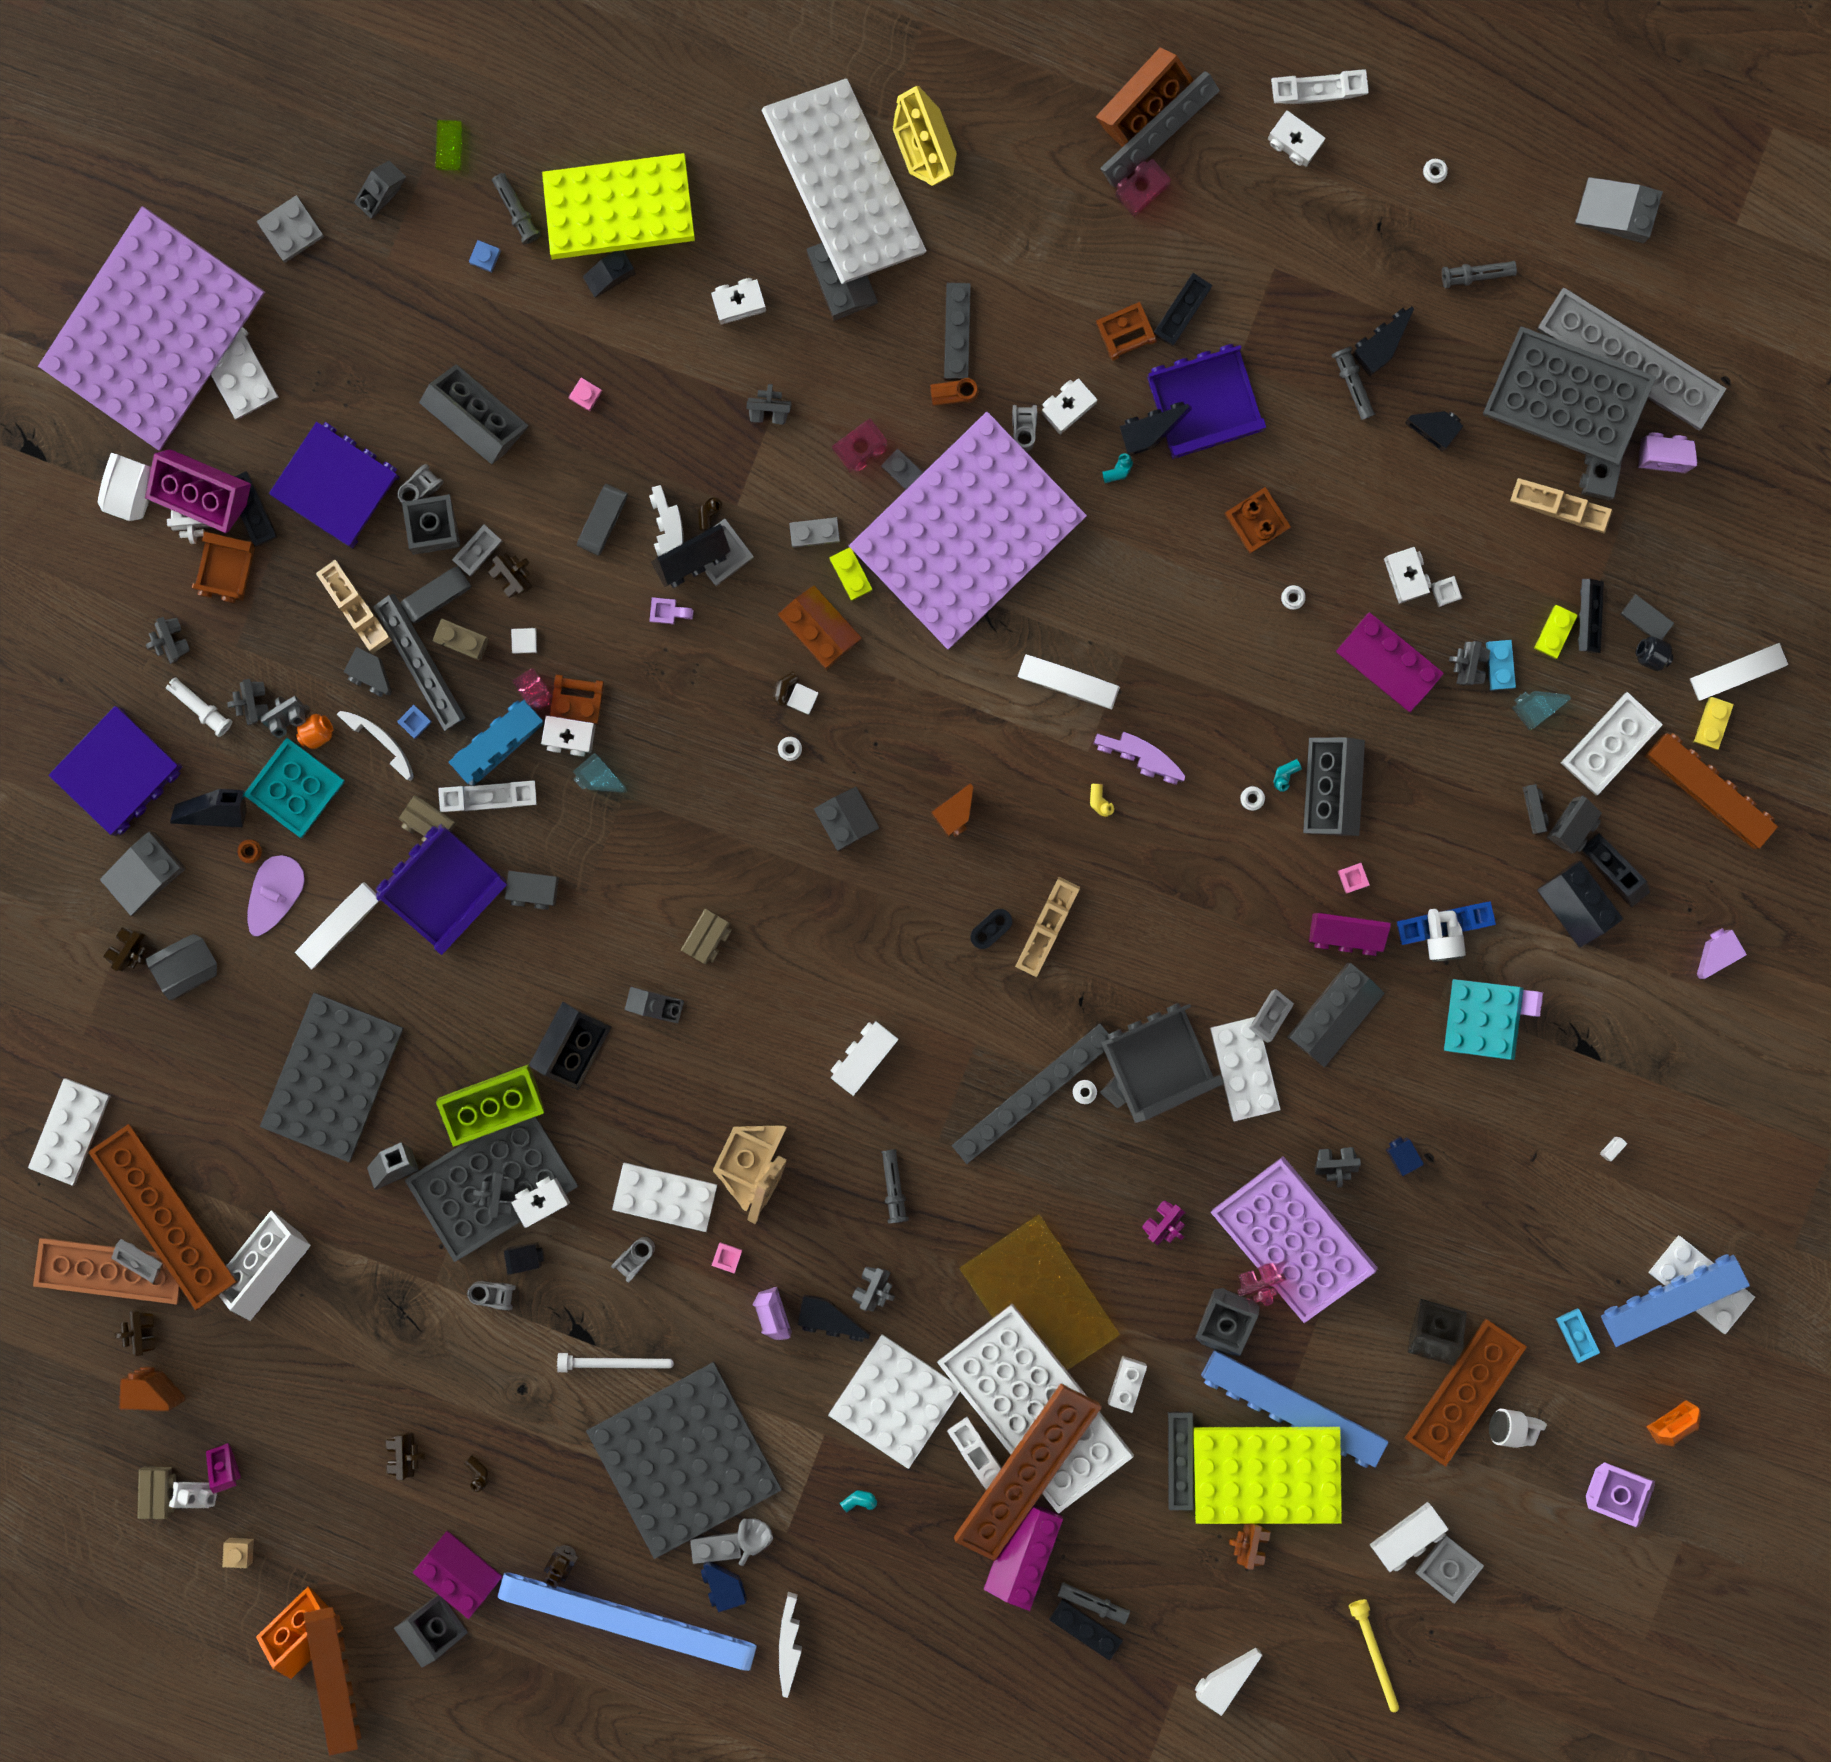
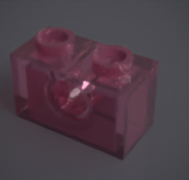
M1153 159L1148 163L1145 161L1141 162L1134 169L1135 174L1130 179L1125 177L1116 186L1118 188L1115 195L1116 198L1134 217L1171 183L1169 176ZM1143 181L1147 184L1148 189L1140 191L1136 188L1135 184Z
M869 418L832 446V451L849 473L853 470L858 472L867 465L866 460L874 456L877 458L883 454L888 443L871 418ZM858 442H864L868 445V449L864 453L855 451L854 447Z
M534 668L512 680L527 705L531 708L538 707V709H541L551 702L550 698L553 697V694L539 672Z

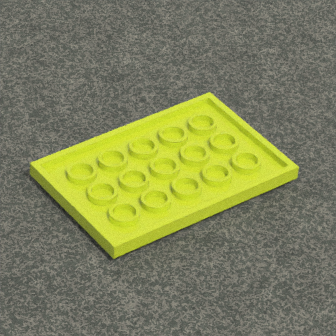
M684 153L542 172L552 260L695 241Z
M1194 1427L1196 1524H1342L1340 1427Z

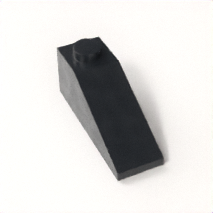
M1600 833L1586 843L1582 852L1612 888L1631 907L1650 893L1647 881Z

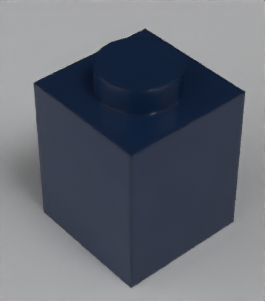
M1398 1137L1389 1143V1148L1385 1149L1401 1176L1424 1165L1411 1140L1408 1138Z

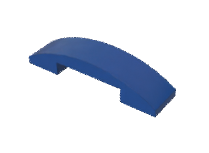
M1491 901L1446 910L1456 913L1462 932L1496 925ZM1428 915L1397 921L1401 945L1430 939ZM1446 922L1441 923L1442 936L1448 935Z

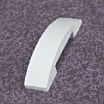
M1366 69L1343 71L1337 75L1304 78L1288 76L1271 79L1274 103L1280 104L1335 101L1369 93Z
M1778 643L1690 678L1698 701L1785 667L1788 663L1781 645Z
M339 711L337 715L354 731L359 732L365 727L396 756L390 765L405 779L412 781L414 776L410 763L402 749L388 733L367 719L352 713Z
M535 781L438 788L440 812L537 805Z

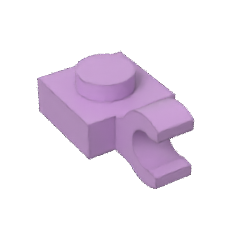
M652 597L650 622L675 625V617L693 620L694 610L692 608L676 607L677 600Z

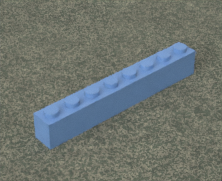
M1215 1349L1201 1374L1206 1379L1204 1383L1216 1390L1219 1386L1227 1390L1226 1395L1237 1401H1239L1240 1397L1247 1400V1406L1258 1412L1261 1409L1270 1413L1268 1417L1279 1423L1285 1420L1291 1423L1290 1427H1340L1341 1455L1346 1457L1348 1453L1356 1457L1354 1462L1365 1468L1368 1465L1376 1467L1388 1444V1441L1382 1436Z

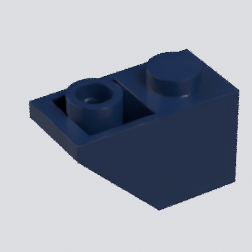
M704 1562V1569L701 1570L704 1583H709L711 1592L708 1595L712 1607L716 1606L718 1612L746 1604L747 1597L740 1576L714 1562Z

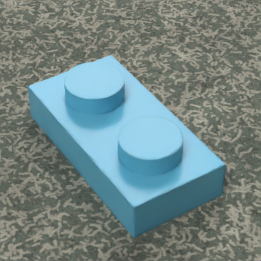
M1512 640L1487 642L1486 648L1490 650L1488 660L1490 690L1516 688Z
M1578 1308L1556 1318L1577 1363L1600 1353Z

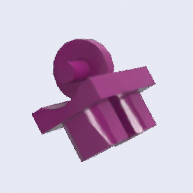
M1164 1200L1157 1208V1211L1165 1217L1161 1223L1157 1224L1153 1219L1149 1218L1142 1226L1149 1235L1148 1238L1156 1245H1159L1164 1238L1169 1243L1175 1237H1178L1180 1240L1184 1238L1180 1231L1185 1224L1179 1220L1185 1212L1176 1204L1173 1206Z

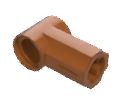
M970 378L930 385L933 406L960 402L971 403L977 399L979 393L975 381ZM966 385L974 388L973 393L969 396L961 394V389Z

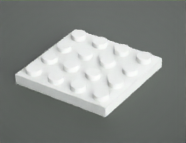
M881 1334L828 1416L909 1469L960 1390L952 1380Z

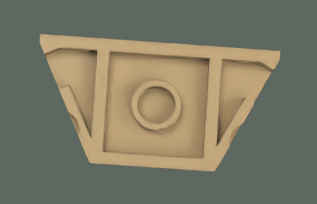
M734 1126L713 1171L745 1211L748 1210L751 1204L749 1202L752 1196L751 1192L757 1181H761L763 1178V1172L772 1160L787 1128L786 1126Z
M777 1156L774 1162L770 1161L763 1172V1178L761 1181H757L751 1192L752 1196L749 1202L752 1205L747 1220L755 1225L759 1219L760 1212L767 1205L782 1177L787 1160L780 1156Z

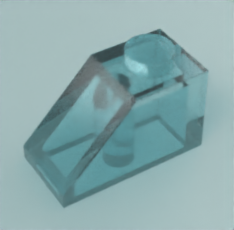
M1525 691L1515 699L1517 704L1512 709L1527 728L1531 730L1572 698L1566 694L1533 691L1528 694Z
M596 753L592 754L573 771L576 775L574 780L582 789L587 787L590 791L626 793L628 791Z

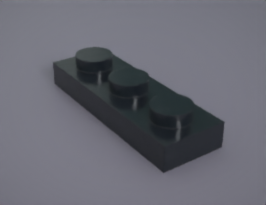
M1192 273L1155 329L1154 335L1173 347L1213 285Z
M245 471L234 476L251 483L247 504L240 516L254 546L258 547L278 538L249 473Z
M1582 579L1580 590L1581 611L1579 613V651L1601 653L1604 581Z
M1061 1599L1049 1618V1621L1109 1661L1123 1641L1121 1637L1064 1599Z

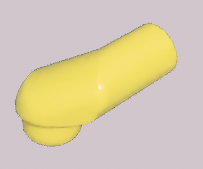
M1091 784V807L1101 816L1108 817L1112 815L1115 808L1112 803H1109L1102 797L1103 784Z

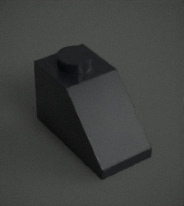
M621 250L615 251L601 259L583 278L596 298L636 275V272L625 252Z
M1445 411L1411 415L1405 422L1406 425L1441 452L1448 447L1463 427L1458 416L1452 412L1447 413Z
M538 1242L511 1246L504 1250L507 1275L540 1268L542 1266L541 1262L545 1261L543 1247L539 1248Z

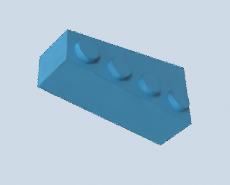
M517 700L508 708L509 712L506 715L496 718L490 724L489 729L484 733H479L472 740V743L466 748L461 749L449 761V764L467 784L475 786L545 724L544 720L527 701L523 700L520 702Z

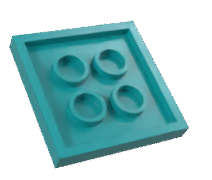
M286 738L244 794L250 801L298 837L303 838L345 783V780L291 739Z
M1453 979L1444 1051L1515 1060L1524 988Z

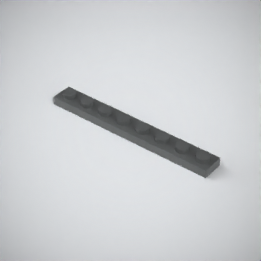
M1098 1024L951 1146L964 1162L968 1164L1104 1052L1101 1042L1109 1039L1108 1032L1101 1024Z

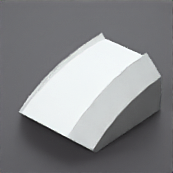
M111 453L98 496V504L101 510L127 521L142 519L150 501L145 498L151 467Z

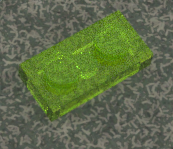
M437 120L435 167L437 170L461 171L462 121Z

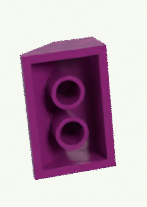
M1314 913L1312 915L1309 942L1315 943L1314 948L1329 949V945L1339 946L1338 951L1353 953V948L1362 949V954L1376 956L1377 952H1384L1391 923Z
M448 1530L412 1572L467 1619L471 1617L503 1577Z

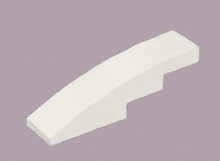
M1027 654L1024 657L1018 674L1020 679L1111 710L1120 689L1117 685Z
M363 882L311 934L295 953L311 969L315 968L349 932L355 929L379 902L376 899V893Z
M788 1592L779 1642V1673L782 1694L786 1698H788L802 1651V1646L794 1644L800 1620L791 1618L798 1595Z

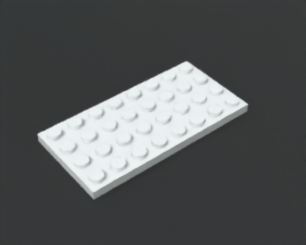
M847 78L763 107V115L841 284L918 257L926 252L925 246Z
M1013 1303L937 1362L1010 1454L1013 1453L1061 1383L1087 1396ZM1098 1412L1042 1493L1058 1514L1134 1456L1100 1412Z

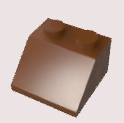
M971 783L931 812V815L948 837L953 834L956 838L967 830L965 825L969 820L973 793Z

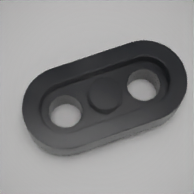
M996 909L972 930L970 935L972 944L978 949L990 947L1011 927L1012 917L1010 913L1004 909ZM998 916L1003 917L1005 920L1001 926L995 922ZM981 932L987 935V939L984 942L978 940V934Z

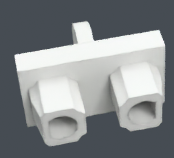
M171 510V519H167V526L171 527L172 531L187 530L180 531L179 534L180 538H188L190 544H196L197 537L204 535V529L200 528H211Z
M174 1482V1495L170 1501V1507H214L217 1493H212L209 1483Z

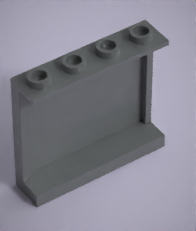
M1180 1003L1174 1004L1166 1008L1168 1013L1163 1015L1160 1012L1154 1013L1147 1017L1148 1022L1143 1024L1141 1020L1127 1026L1128 1031L1123 1033L1121 1029L1108 1034V1040L1101 1042L1135 1123L1150 1119L1224 1084L1220 1075L1213 1077L1185 1010L1191 1007L1190 1004L1182 1007Z

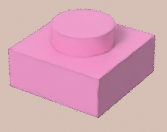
M580 378L569 399L586 410L591 411L602 390L585 379Z
M1362 863L1338 871L1345 893L1369 886Z
M720 1242L712 1266L735 1273L742 1249Z

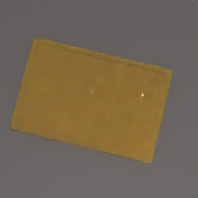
M1040 1214L959 1267L992 1318L1013 1303L1066 1370H1069L1120 1335Z

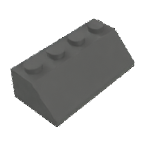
M457 364L432 381L419 402L490 464L495 463L504 456L529 426Z
M1347 737L1309 738L1303 833L1359 836L1365 740Z
M1346 963L1287 1038L1325 1068L1385 993L1353 964Z

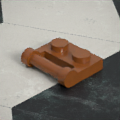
M1140 302L1096 320V325L1112 361L1119 359L1120 355L1143 345H1152L1157 342ZM1143 329L1145 335L1115 347L1113 340Z
M556 674L550 716L598 724L604 681L596 680V682L569 679L564 678V675ZM562 688L594 692V699L562 694Z

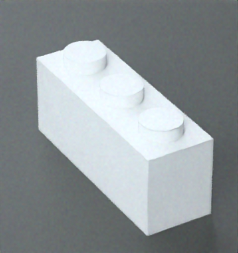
M877 1021L873 1025L869 1022L861 1031L864 1037L859 1043L853 1041L845 1051L848 1057L844 1062L838 1060L830 1070L833 1073L831 1079L852 1096L855 1095L898 1040L896 1036Z
M1427 1502L1369 1545L1389 1572L1392 1570L1398 1571L1407 1564V1559L1412 1556L1417 1557L1426 1550L1425 1546L1432 1541L1436 1543L1443 1539L1446 1535L1445 1532L1449 1529Z

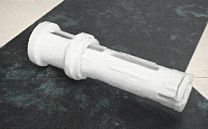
M175 677L169 682L172 685L168 684L166 689L199 716L200 722L212 728L217 737H221L228 731L233 723L231 719L223 717L214 705H207L181 683L178 678Z

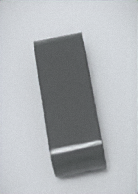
M607 483L603 486L577 542L578 547L600 556L624 507L628 493Z
M456 566L405 598L400 604L412 623L415 624L461 596L472 586L460 567Z

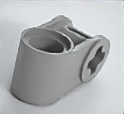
M1017 405L1012 407L1013 439L1025 452L1030 451L1034 446L1037 426V405H1033L1032 408L1017 407ZM1025 434L1030 437L1031 441L1024 445L1018 441V437Z
M424 464L399 488L398 498L401 503L405 502L404 495L408 491L416 492L414 500L427 498L441 487L443 480L441 478L438 479L429 470L430 466L428 464Z
M648 1237L637 1239L611 1267L620 1271L629 1283L642 1269L644 1263L653 1255L655 1251L654 1242ZM639 1243H644L648 1246L649 1253L647 1255H641L637 1251Z
M477 1281L469 1288L468 1298L475 1305L488 1306L500 1310H512V1292L516 1289V1286L507 1283ZM475 1287H482L486 1292L485 1298H476L473 1294V1289Z

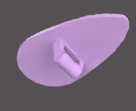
M283 855L273 856L264 861L257 872L248 906V926L253 936H260L276 926L290 910L303 890L305 882L304 871L300 864L291 857Z

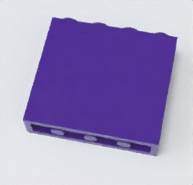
M1228 344L1219 348L1220 351L1211 354V351H1206L1198 354L1197 359L1188 361V358H1183L1175 361L1174 366L1165 368V365H1161L1151 369L1152 373L1148 374L1147 379L1157 410L1161 409L1162 412L1170 410V405L1178 402H1184V404L1192 406V410L1166 436L1172 459L1263 432L1266 429L1264 418L1261 419L1240 353L1241 345L1234 347L1233 344Z
M316 422L269 494L353 549L358 542L356 538L395 479L399 480L400 477L395 473L397 469L385 461L382 465L375 460L377 455L365 448L362 452L355 447L357 442L345 435L342 439L335 434L337 429L325 422L321 425Z
M114 706L48 776L110 835L117 836L118 834H124L129 829V822L134 817H140L147 810L146 805L151 799L155 801L164 792L162 788L168 782L172 783L181 774L179 770L182 766L177 764L141 730L121 707Z
M440 824L438 827L433 826L426 833L425 837L427 839L421 846L416 844L409 852L410 858L405 863L401 861L392 871L394 875L388 881L384 879L377 886L376 899L383 901L434 945V949L442 955L505 888L507 883L492 867L443 824Z

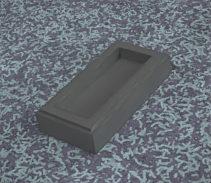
M1636 594L1620 613L1621 616L1648 636H1654L1661 640L1674 624V622Z

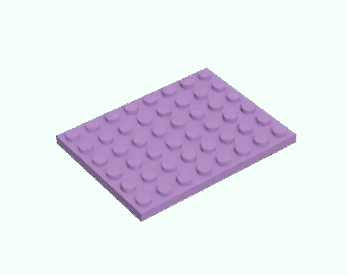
M142 206L38 367L151 446L161 450L263 297L265 291L149 209Z
M986 412L873 521L849 547L949 650L1082 522L1087 515L1001 425Z

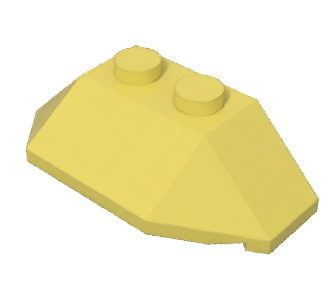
M915 86L897 98L898 105L894 117L893 131L909 173L935 186L953 176L957 153L939 107L919 86Z

